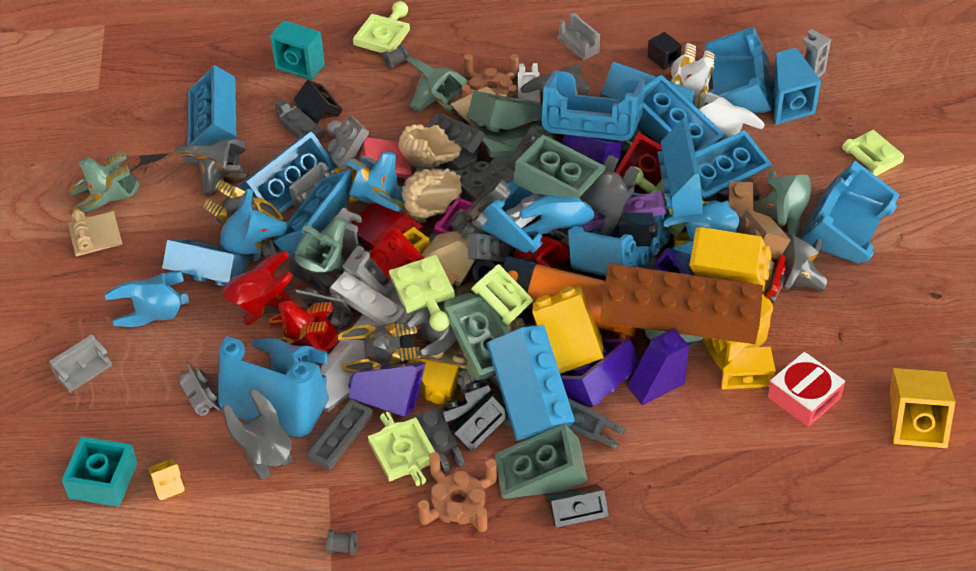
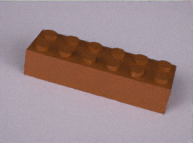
M608 264L600 322L664 332L674 328L679 334L756 344L760 326L763 285Z

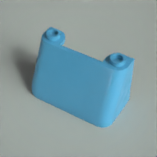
M754 26L705 43V51L709 50L714 53V68L712 71L713 90H709L707 93L710 92L723 97L732 105L745 108L753 113L772 111L773 99L769 59Z
M854 161L828 185L799 239L811 246L817 239L822 240L820 251L857 264L861 262L866 263L874 254L872 250L873 244L869 241L881 218L885 215L890 216L897 208L895 202L900 194L857 161Z
M513 177L507 183L509 185L508 188L511 190L507 198L502 202L499 199L494 200L481 211L488 219L480 229L524 253L528 251L534 253L542 245L540 241L542 235L537 233L535 236L529 237L522 229L537 222L541 216H537L520 228L505 213L507 210L520 204L522 199L534 194L513 183Z
M226 336L220 345L218 354V404L221 410L222 407L228 404L237 418L251 421L258 417V410L249 393L252 389H256L270 401L277 412L281 427L288 435L301 438L310 434L329 400L319 366L305 361L297 362L284 375L242 361L245 355L244 344L238 339Z

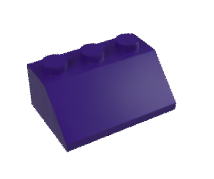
M603 339V359L560 374L567 398L587 407H594L600 404L603 397L615 391L617 385L633 375L640 361L630 339Z

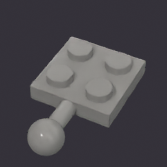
M351 115L343 122L338 120L331 121L327 125V132L335 139H332L329 143L327 154L339 168L347 170L349 167L347 161L354 159L370 132L357 118Z

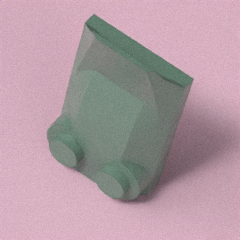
M535 121L528 128H513L510 130H499V132L473 126L486 134L482 143L490 157L511 158L530 127L556 141L554 133L545 130L542 121Z
M469 292L445 300L444 312L448 315L449 323L468 361L466 366L467 372L472 378L477 380H484L495 376L487 343L510 333L502 321L503 318L480 295Z

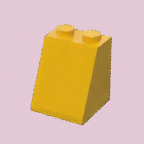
M703 227L696 228L689 264L695 276L763 285L764 291L765 280L769 278L767 264L768 261H771V251L769 246H765L761 236Z
M573 286L566 287L559 294L551 297L550 295L542 296L533 303L532 313L537 326H545L560 374L603 359V338L581 286L575 288Z
M763 293L760 326L756 344L706 337L702 339L703 344L722 372L744 348L760 347L767 340L773 306Z
M893 368L890 386L893 444L948 448L955 399L947 373Z

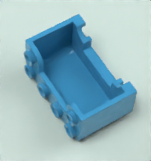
M554 70L543 87L542 125L548 132L620 141L628 140L634 135L642 115L645 80L634 78L626 80L621 86L620 99L575 95L576 81L574 76L569 72Z
M633 192V194L631 195V197H636V196H640V195H644V194H639V193H634V192ZM666 198V214L653 217L654 222L658 224V235L653 238L651 247L636 246L632 235L624 234L620 238L619 225L608 236L599 235L601 229H596L589 233L584 232L583 227L573 226L568 231L572 269L606 277L608 264L637 268L645 266L670 239L668 227H663L662 221L669 217Z

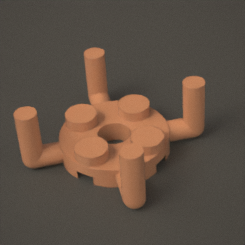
M471 54L464 55L465 76L470 80L469 85L462 86V98L472 94L473 90L478 91L486 86L496 95L505 93L507 97L517 98V86L512 85V80L518 76L519 72L518 55L512 54L510 56V71L506 74L498 72L495 68H487L485 72L477 74L473 71V56Z
M437 452L430 453V474L437 483L431 489L432 509L429 510V502L427 500H420L418 502L420 523L427 525L437 518L447 523H450V521L458 522V525L471 522L479 532H485L488 526L487 510L484 508V489L494 484L497 480L496 461L488 459L485 463L486 476L477 480L466 471H457L455 474L446 476L441 471L440 455ZM456 495L466 498L460 503L451 500Z

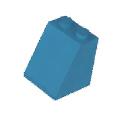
M797 48L776 53L771 86L775 125L816 113L821 79Z

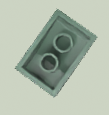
M473 90L467 117L475 120L476 125L486 127L490 131L499 132L500 128L510 130L542 118V105L528 100Z
M543 134L516 161L513 183L534 194L580 198L605 171L606 166Z
M566 423L495 453L501 495L504 499L562 492L588 481L579 438Z

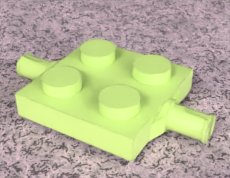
M385 412L386 416L384 413L381 414L380 419L385 428L368 436V442L387 479L390 482L410 474L416 486H420V482L423 485L426 482V478L423 476L421 469L430 466L429 455L435 452L417 418L395 423L389 412Z

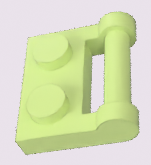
M871 130L854 140L848 139L842 146V149L847 154L851 153L875 176L902 163L904 155L875 130Z
M499 264L471 288L476 295L479 293L503 318L502 321L506 326L534 301Z

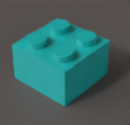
M283 20L270 35L276 69L313 80L324 67L321 32Z
M81 436L62 478L68 498L120 507L138 464L133 446L131 444Z

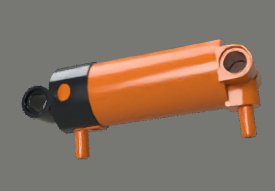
M507 256L502 268L534 300L523 311H533V303L542 296L550 295L551 297L559 294L566 287L573 286L575 288L581 286L598 328L613 331V335L619 336V339L635 338L636 327L600 322L606 281ZM482 260L475 264L472 272L475 284L481 280L479 274L482 271H491L495 267L493 262Z

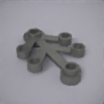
M499 178L490 190L485 189L466 212L461 209L453 216L449 223L453 227L452 230L459 231V234L466 239L468 238L467 234H471L474 231L475 227L473 225L480 229L488 219L480 211L494 200L504 201L511 192L508 188L509 185Z

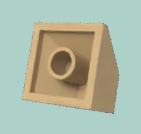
M459 231L437 234L421 254L424 258L437 255L442 267L458 275L455 282L457 286L462 284L478 262L477 260H469L468 238L465 239L459 234Z

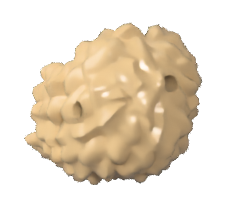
M422 124L406 126L405 131H402V135L399 137L398 143L402 156L413 167H439L440 164L458 158L462 150L461 146L455 143V140L450 141L445 130L440 129L439 125H433L429 128H424Z
M448 168L443 171L441 169H432L431 171L424 169L421 172H415L412 177L406 180L405 186L402 187L404 207L411 215L418 218H428L446 213L451 202L460 198L459 194L462 192L461 176L456 175L454 171L450 172Z

